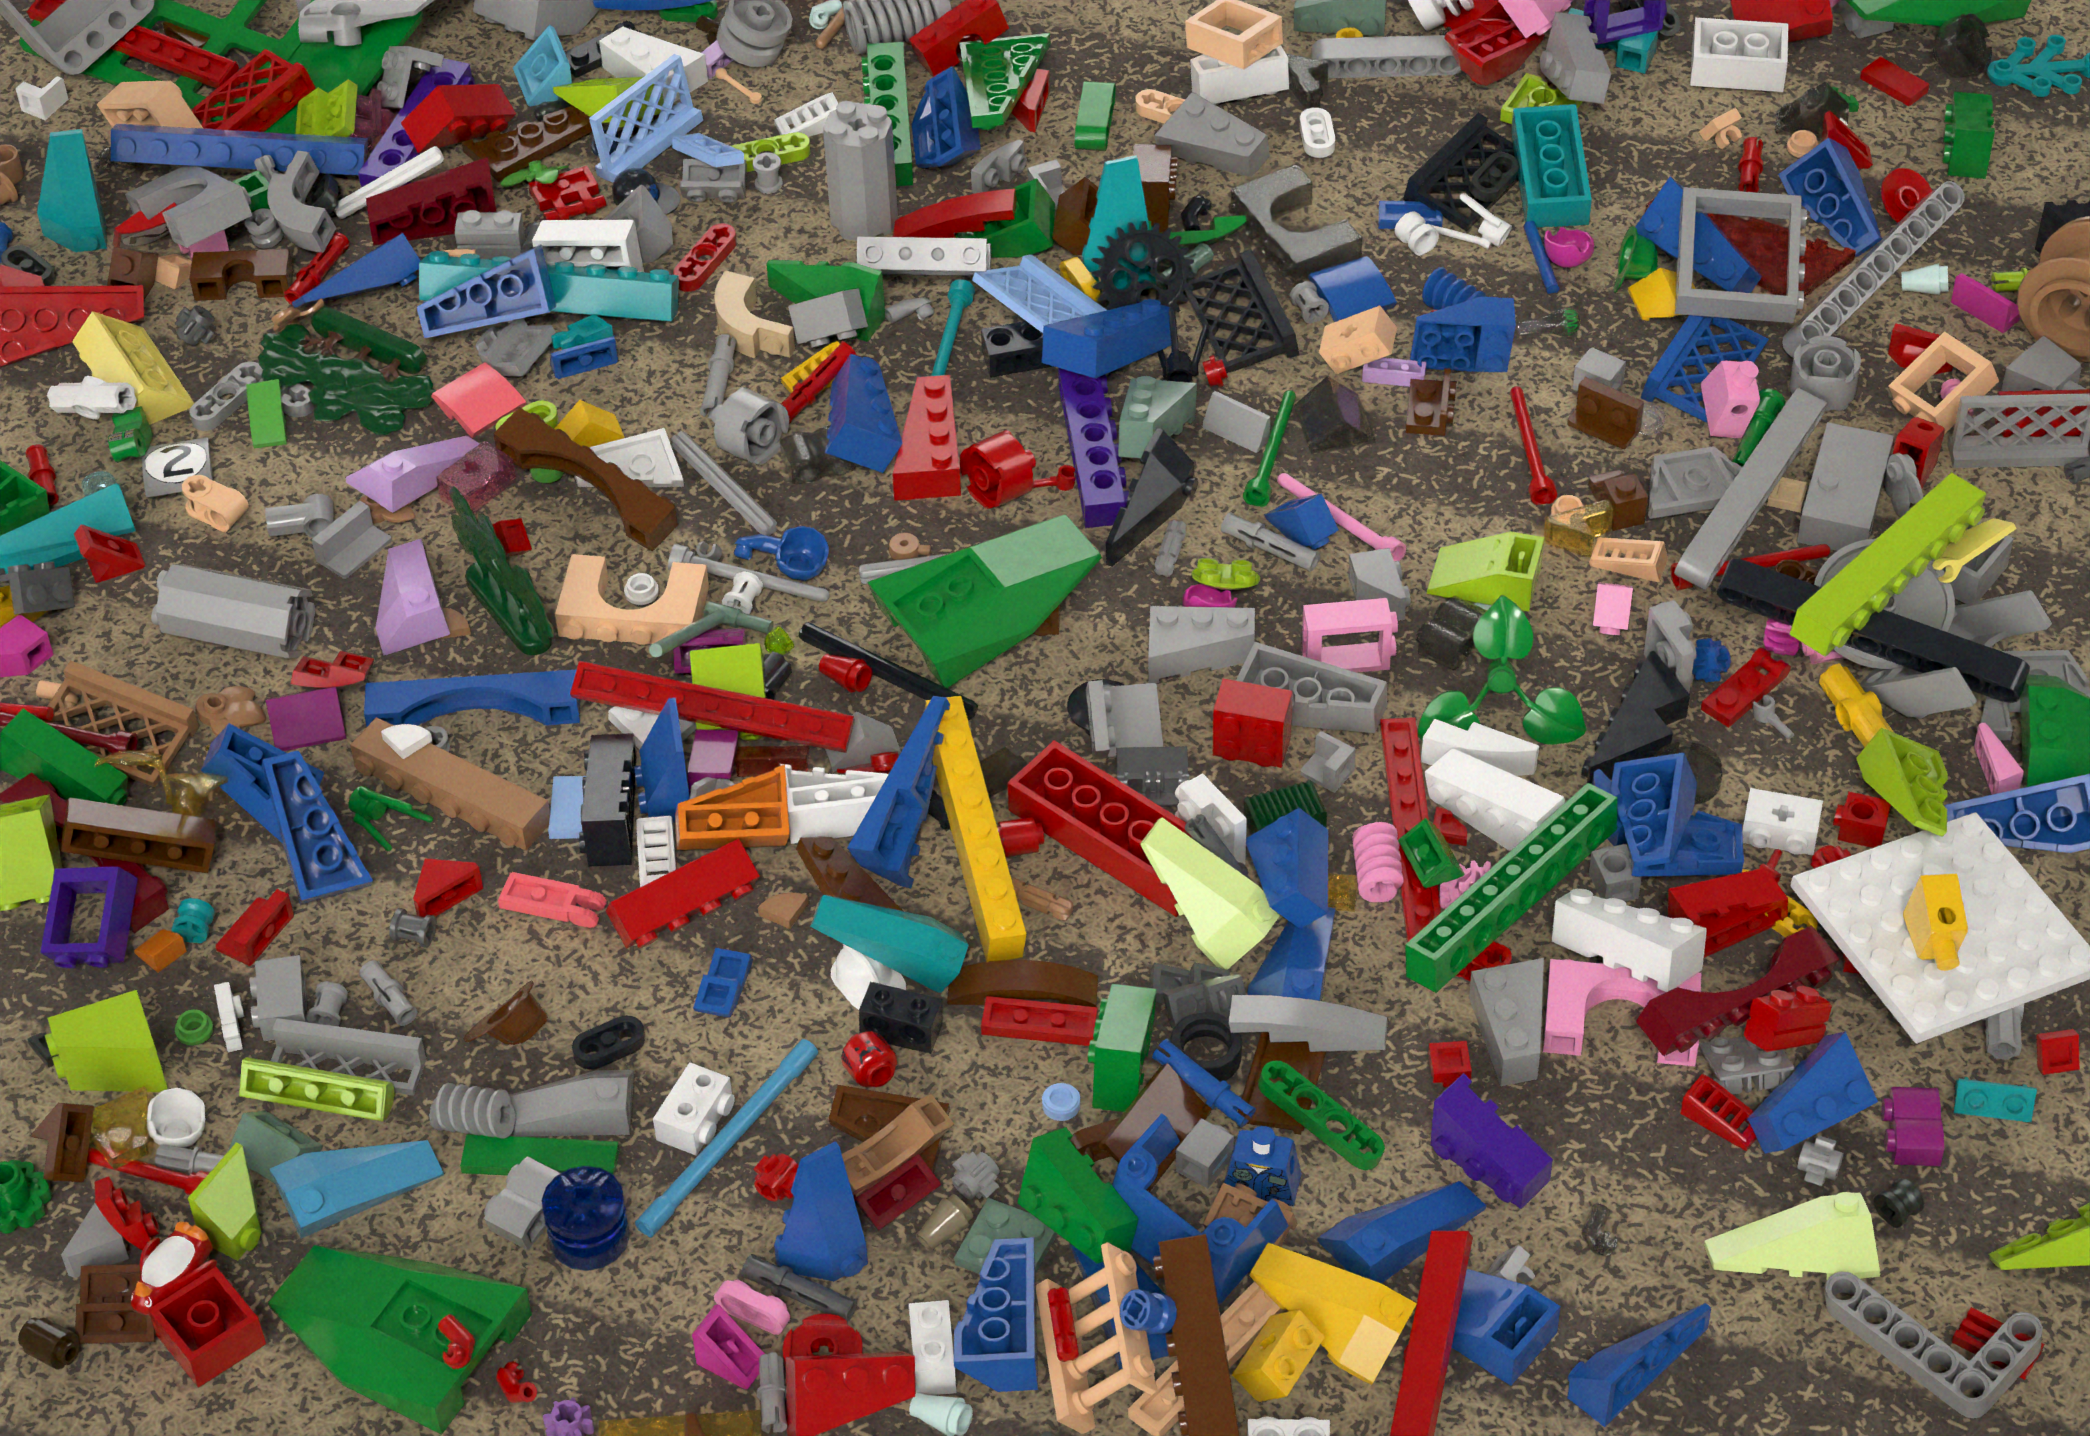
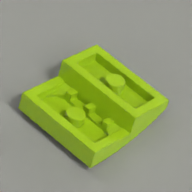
M348 79L329 93L318 87L299 100L295 134L348 137L353 134L358 85Z

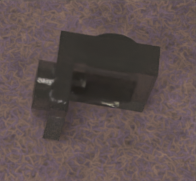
M1006 747L979 762L989 798L1007 788V782L1027 765L1022 756L1016 757Z

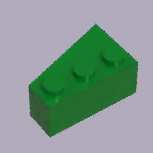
M1954 92L1952 104H1946L1944 122L1949 124H1945L1943 143H1949V145H1944L1942 163L1948 164V176L1986 179L1995 128H1991V125L1994 124V117H1991L1993 113L1992 95Z
M0 460L1 536L49 514V505L46 489Z

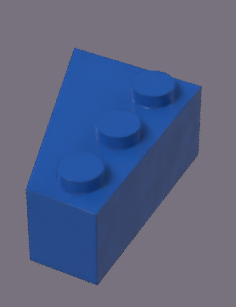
M229 723L211 742L201 771L283 843L262 770V760L286 754V752ZM306 763L320 786L324 772Z
M1297 808L1246 838L1247 848L1269 906L1299 929L1328 913L1327 828L1301 808Z
M1846 1031L1824 1036L1818 1043L1819 1046L1794 1068L1795 1071L1782 1085H1778L1748 1117L1764 1153L1785 1150L1878 1102Z

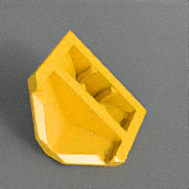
M1659 268L1648 277L1628 287V292L1642 320L1649 321L1650 318L1682 315L1675 314L1677 272Z

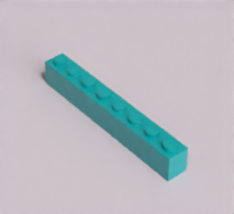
M444 251L430 252L419 262V300L427 301L511 258L497 256L489 260L480 259V256L477 254H463L461 257H453ZM566 261L557 262L555 265L546 264L557 306L552 310L554 312L672 321L678 313L679 275H669L667 270L655 269L651 270L650 273L638 272V269L634 267H620L618 270H609L601 264H590L586 268L574 267V263Z

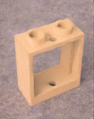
M1217 0L1185 21L1187 48L1241 69H1246L1283 44L1282 16L1239 0ZM1227 25L1241 30L1243 33L1235 35L1222 30V28Z
M1944 331L1888 387L1894 398L1892 403L1899 412L1904 415L1909 413L1914 417L1941 425L1945 428L1946 433L1955 425L1960 397L1985 396L1999 382V379L1991 361ZM1947 362L1966 374L1967 377L1936 407H1933L1914 393Z

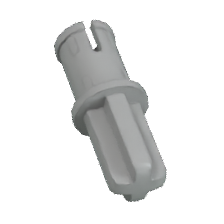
M163 1144L156 1151L155 1165L188 1172L189 1175L200 1170L210 1173L224 1155L202 1152L201 1147L197 1146L194 1150Z
M770 1352L769 1354L761 1355L759 1358L760 1387L756 1392L757 1398L761 1400V1429L766 1433L770 1432V1424L773 1425V1433L783 1432L787 1429L783 1358L778 1356L776 1352Z

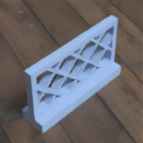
M673 54L589 118L600 158V163L595 166L597 175L613 183L621 172L631 168H643L672 145V138L674 136L687 134L703 121L701 110L693 107L681 56ZM673 69L674 75L670 85H667L665 82L668 73ZM655 84L649 101L644 100L648 87ZM663 87L668 88L663 106L657 105ZM679 92L681 102L672 107L676 94ZM633 100L628 117L622 116L626 104ZM643 103L647 107L642 121L639 122L636 120ZM656 108L661 109L659 117L651 123ZM612 116L608 130L605 134L603 131L602 122L606 120L608 117ZM624 120L626 123L621 137L617 138L615 135L620 121ZM634 125H639L638 133L630 139ZM613 141L619 142L616 150L609 154Z
M1033 255L1023 256L1020 266L987 270V272H975L972 281L1042 333L1044 325L1106 311L1105 308Z

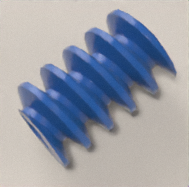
M1438 267L1430 274L1422 294L1423 302L1434 310H1440L1478 297H1486L1483 291L1476 292V288L1473 285H1467L1465 280L1457 279L1455 274H1447V270L1444 267Z

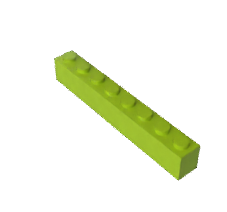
M1951 472L1797 609L1789 635L1824 657L1835 647H1843L1855 629L1861 630L1875 611L1880 613L1885 608L1890 597L1894 594L1900 595L1912 577H1920L1932 559H1939L1951 542L1957 543L1970 525L1974 527L1979 523L1985 512L1982 505L1986 493Z

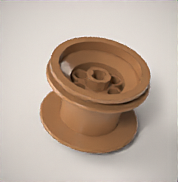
M2090 216L2077 218L2066 223L2049 237L2040 253L2039 264L2032 268L2022 279L2017 296L2018 311L2022 322L2037 341L2042 336H2045L2078 362L2090 363Z

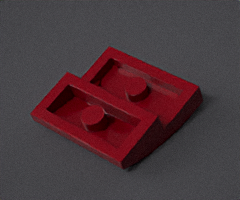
M917 1154L869 1190L857 1197L854 1194L853 1197L856 1205L879 1232L940 1187L941 1183L921 1156Z

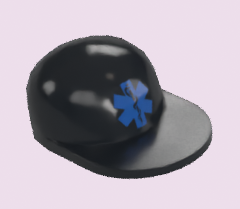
M641 168L627 169L621 172L613 182L612 196L617 206L640 185L647 188L665 215L675 211L680 204V195L676 189L656 182L648 171Z

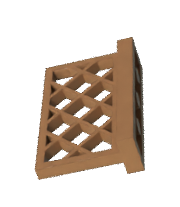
M70 660L63 671L66 678L47 706L52 707L54 711L53 719L47 722H56L64 719L65 725L70 726L68 717L88 711L91 723L77 728L99 733L98 730L118 723L120 730L125 731L124 721L134 718L144 720L146 728L132 733H136L138 739L150 736L153 748L135 753V756L130 761L107 758L105 753L107 749L91 745L84 748L123 772L129 778L156 787L188 736L193 737L199 728L194 709ZM70 691L82 695L85 701L83 704L67 709L63 705ZM105 705L114 708L116 715L95 721L93 709ZM165 730L177 733L172 742L160 746L156 745L153 734ZM156 756L158 764L151 775L137 769L136 762Z

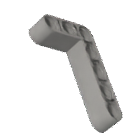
M1838 1272L1830 1276L1826 1282V1308L1833 1318L1958 1413L1968 1418H1979L1986 1414L2037 1358L2041 1351L2043 1327L2041 1321L2035 1315L2028 1312L2015 1313L2009 1317L1976 1355L1968 1361L1857 1276L1849 1272ZM1843 1292L1853 1297L1849 1300H1839L1835 1295ZM1876 1316L1882 1318L1884 1322L1876 1325L1867 1322L1866 1319ZM2019 1333H2026L2032 1339L2020 1341L2014 1336ZM1908 1340L1914 1342L1916 1346L1905 1349L1900 1347L1898 1343ZM1993 1361H2001L2007 1367L1998 1370L1991 1368L1988 1364ZM1934 1365H1943L1949 1370L1945 1373H1936L1930 1368ZM1974 1389L1982 1395L1977 1398H1969L1962 1392Z

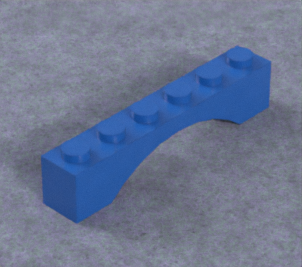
M576 670L366 683L364 704L366 727L376 717L394 726L401 724L418 726L438 716L470 709H498L515 712L530 717L543 725L580 723V699L572 698L570 695Z

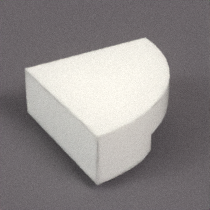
M401 724L381 731L382 739L402 759L432 742L431 733L417 725Z

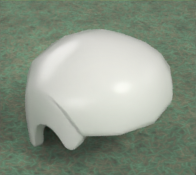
M172 1088L162 1090L151 1099L148 1105L147 1130L155 1143L186 1148L192 1146L203 1135L206 1120L205 1105L195 1093L186 1089Z

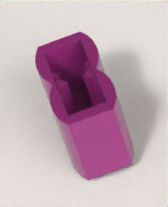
M1891 1087L1889 1098H1883L1881 1106L1882 1121L1889 1122L1890 1128L1885 1130V1152H1892L1894 1165L1941 1166L1944 1154V1131L1938 1088Z

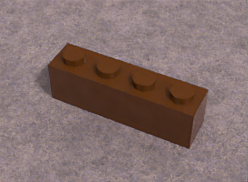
M69 798L62 829L61 852L208 873L215 845V820Z

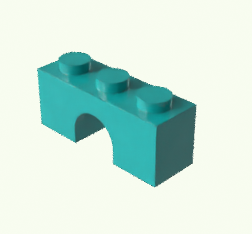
M1571 8L1568 14L1583 16L1584 11ZM1658 31L1598 44L1595 47L1596 49L1609 48L1617 52L1616 67L1645 74L1656 53Z

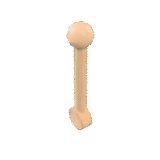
M724 68L716 70L715 75L718 79H724L748 96L751 103L757 104L762 101L760 93L748 90L730 77Z

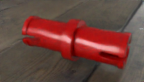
M1748 137L1743 141V155L1738 163V170L1741 173L1738 190L1742 192L1744 191V185L1745 192L1757 193L1759 191V175L1763 171L1764 162L1761 159L1763 141L1761 139L1756 147L1758 137Z
M40 444L32 445L25 452L30 467L28 477L47 490L48 505H54L58 502L59 496L54 484L56 474L54 468L50 466L47 448Z

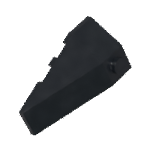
M1156 429L1140 459L1141 464H1144L1140 479L1132 478L1126 507H1120L1107 538L1106 565L1113 567L1182 508L1187 497H1193L1197 490L1198 478L1194 477V462L1162 429Z

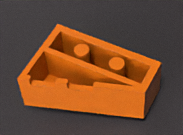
M785 765L776 767L773 771L757 777L746 778L742 782L727 788H719L678 803L675 813L677 850L718 849L738 838L743 847L786 846L790 834Z

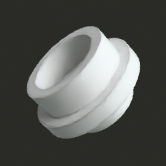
M638 573L628 579L624 593L630 603L645 605L653 602L658 597L659 587L652 576Z

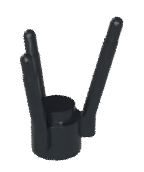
M1170 308L1169 326L1172 353L1166 359L1163 349L1157 351L1163 370V380L1189 383L1192 380V376L1199 375L1198 365L1207 339L1209 326H1203L1193 360H1191L1186 352L1179 351L1175 309Z

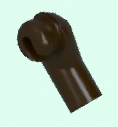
M701 15L697 19L696 28L708 33L706 39L709 45L717 40L720 23Z

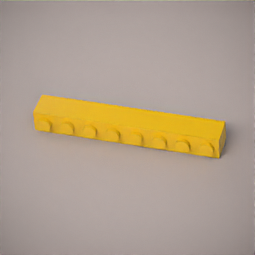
M947 697L950 707L949 710H945L938 732L944 734L942 744L935 745L932 760L933 764L937 766L936 775L986 962L1021 958L1024 953L1026 931L962 697ZM926 700L925 709L928 706L930 700Z

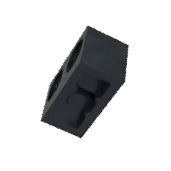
M1027 321L981 329L982 353L990 378L1054 367L1042 363L1043 333Z
M870 981L859 1009V1033L867 1031L877 1032L889 1045L931 1054L942 1027V999Z

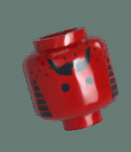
M867 1031L853 1035L847 1041L841 1055L842 1065L854 1081L862 1087H881L894 1076L897 1055L886 1040L877 1032Z

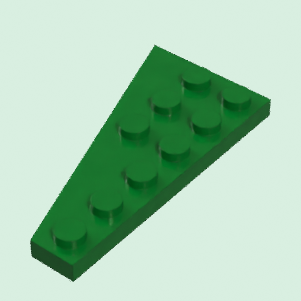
M1050 33L996 38L986 45L980 40L959 42L972 128L990 130L998 125L1005 124L1051 45Z

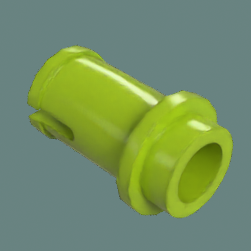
M2023 267L2021 271L1993 272L1991 282L2005 281L2003 284L1992 285L1993 291L1996 293L2018 291L2022 279L2030 270Z

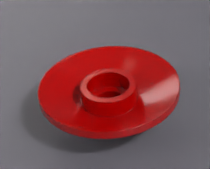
M1898 168L1886 175L1881 186V197L1884 207L1897 223L1926 195L1932 192L1928 182L1919 173L1908 168Z

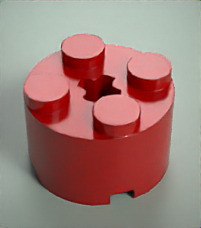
M1004 430L962 451L960 455L962 476L967 474L971 483L966 487L970 495L984 508L990 509L1002 506L1032 491V468L1036 466L1035 457L1030 450H1024L1010 431Z

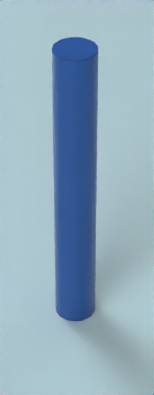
M1528 221L1524 224L1523 228L1548 294L1557 293L1559 286L1546 255L1536 223Z

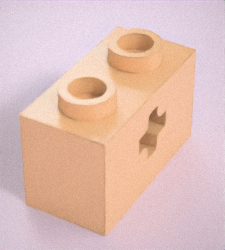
M1377 306L1326 325L1319 353L1336 374L1391 355L1397 327L1382 307Z

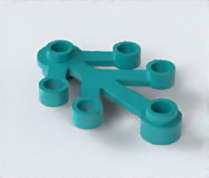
M2054 34L2047 38L2046 48L2030 64H2020L2025 57H2030L2034 54L2036 42L2032 38L2022 37L2017 41L2016 50L2007 59L1996 60L1988 65L1987 75L1995 85L2008 86L2014 83L2032 91L2038 97L2048 96L2052 84L2061 88L2067 94H2077L2081 89V77L2076 74L2061 76L2057 73L2080 71L2082 75L2090 78V52L2079 60L2050 62L2056 55L2064 52L2066 39L2063 36ZM2027 75H2033L2036 78L2033 80L2027 77Z

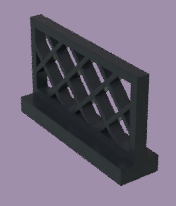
M1478 112L1409 178L1403 200L1420 201L1435 212L1436 210L1440 211L1443 217L1463 230L1468 231L1482 216L1461 199H1453L1451 191H1466V194L1474 199L1469 189L1471 183L1469 175H1473L1483 165L1486 158H1489L1494 153L1505 152L1515 157L1513 143L1488 128V118ZM1488 140L1496 145L1497 149H1483L1482 143ZM1479 158L1481 166H1466L1465 159ZM1518 174L1515 180L1496 200L1490 202L1474 200L1489 210L1518 182ZM1462 175L1463 182H1449L1447 176ZM1444 191L1446 199H1436L1429 195V193ZM1455 208H1470L1471 215L1466 218L1456 212Z
M1252 249L1239 253L1240 262L1186 281L1194 289H1184V293L1189 299V303L1201 327L1203 328L1204 325L1209 326L1207 339L1217 359L1223 360L1227 373L1285 353L1287 359L1300 355L1296 334ZM1239 274L1240 280L1236 286L1224 283L1227 278ZM1203 287L1210 289L1206 297L1195 295L1192 292ZM1218 291L1231 294L1226 302L1214 299ZM1239 296L1251 298L1247 307L1234 303ZM1209 307L1221 310L1217 318L1204 314ZM1229 312L1242 315L1237 323L1225 320ZM1249 317L1262 320L1258 328L1245 325ZM1219 328L1232 331L1228 339L1215 336ZM1240 333L1253 336L1248 344L1236 342ZM1260 338L1274 342L1273 345L1265 348L1256 346ZM1230 349L1243 352L1241 357L1230 361L1226 359Z

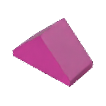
M719 1304L714 1305L692 1334L696 1364L743 1389H748L760 1374L759 1358L764 1352Z

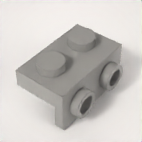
M683 159V175L679 187L682 197L687 198L691 202H703L706 198H718L722 202L731 203L737 201V199H745L746 160H744L743 164L714 167L698 159Z

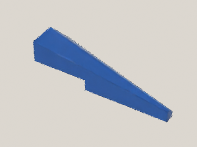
M933 696L847 847L861 867L899 886L910 889L914 878L908 875L912 856H919L921 847L915 844V840L922 821H926L937 770V766L931 764L935 745L942 744L944 734L938 732L945 710H949L950 707L946 697Z

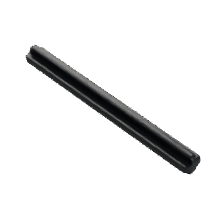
M810 622L804 623L799 631L798 636L802 641L831 655L863 659L871 667L872 675L924 700H931L933 696L946 698L961 696L968 720H972L978 710V705L973 700Z

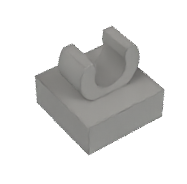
M1520 1245L1499 1254L1486 1273L1517 1282L1516 1278L1518 1277L1525 1283L1533 1280L1535 1277L1530 1268L1523 1266L1530 1254Z

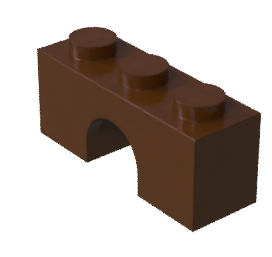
M289 249L193 252L189 279L195 301L227 300L229 288L236 283L245 281L255 283L258 298L284 297V292L292 285L294 270Z

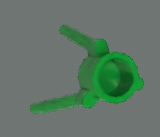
M366 786L356 788L348 802L350 811L356 813L353 821L364 827L386 851H391L392 846L369 822V820L380 819L384 815L386 808L429 823L433 821L432 816L413 809L411 804L379 794Z

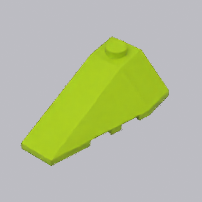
M2090 1203L2078 1208L2081 1217L2077 1219L2063 1220L2058 1218L2049 1223L2048 1234L2042 1237L2038 1233L2028 1234L1990 1253L1989 1257L1992 1263L2000 1270L2090 1265Z

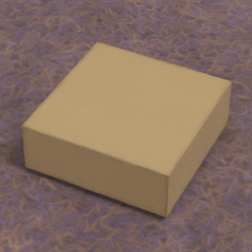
M1782 477L1770 494L1767 506L1801 513L1808 489V482Z

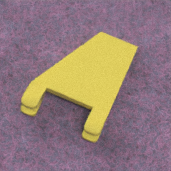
M1993 518L1965 530L1961 539L1957 543L1951 542L1943 555L1933 562L1932 566L1935 570H1942L1946 567L1945 574L1939 577L1938 580L1944 583L1954 581L1963 565L2016 530L2015 524Z

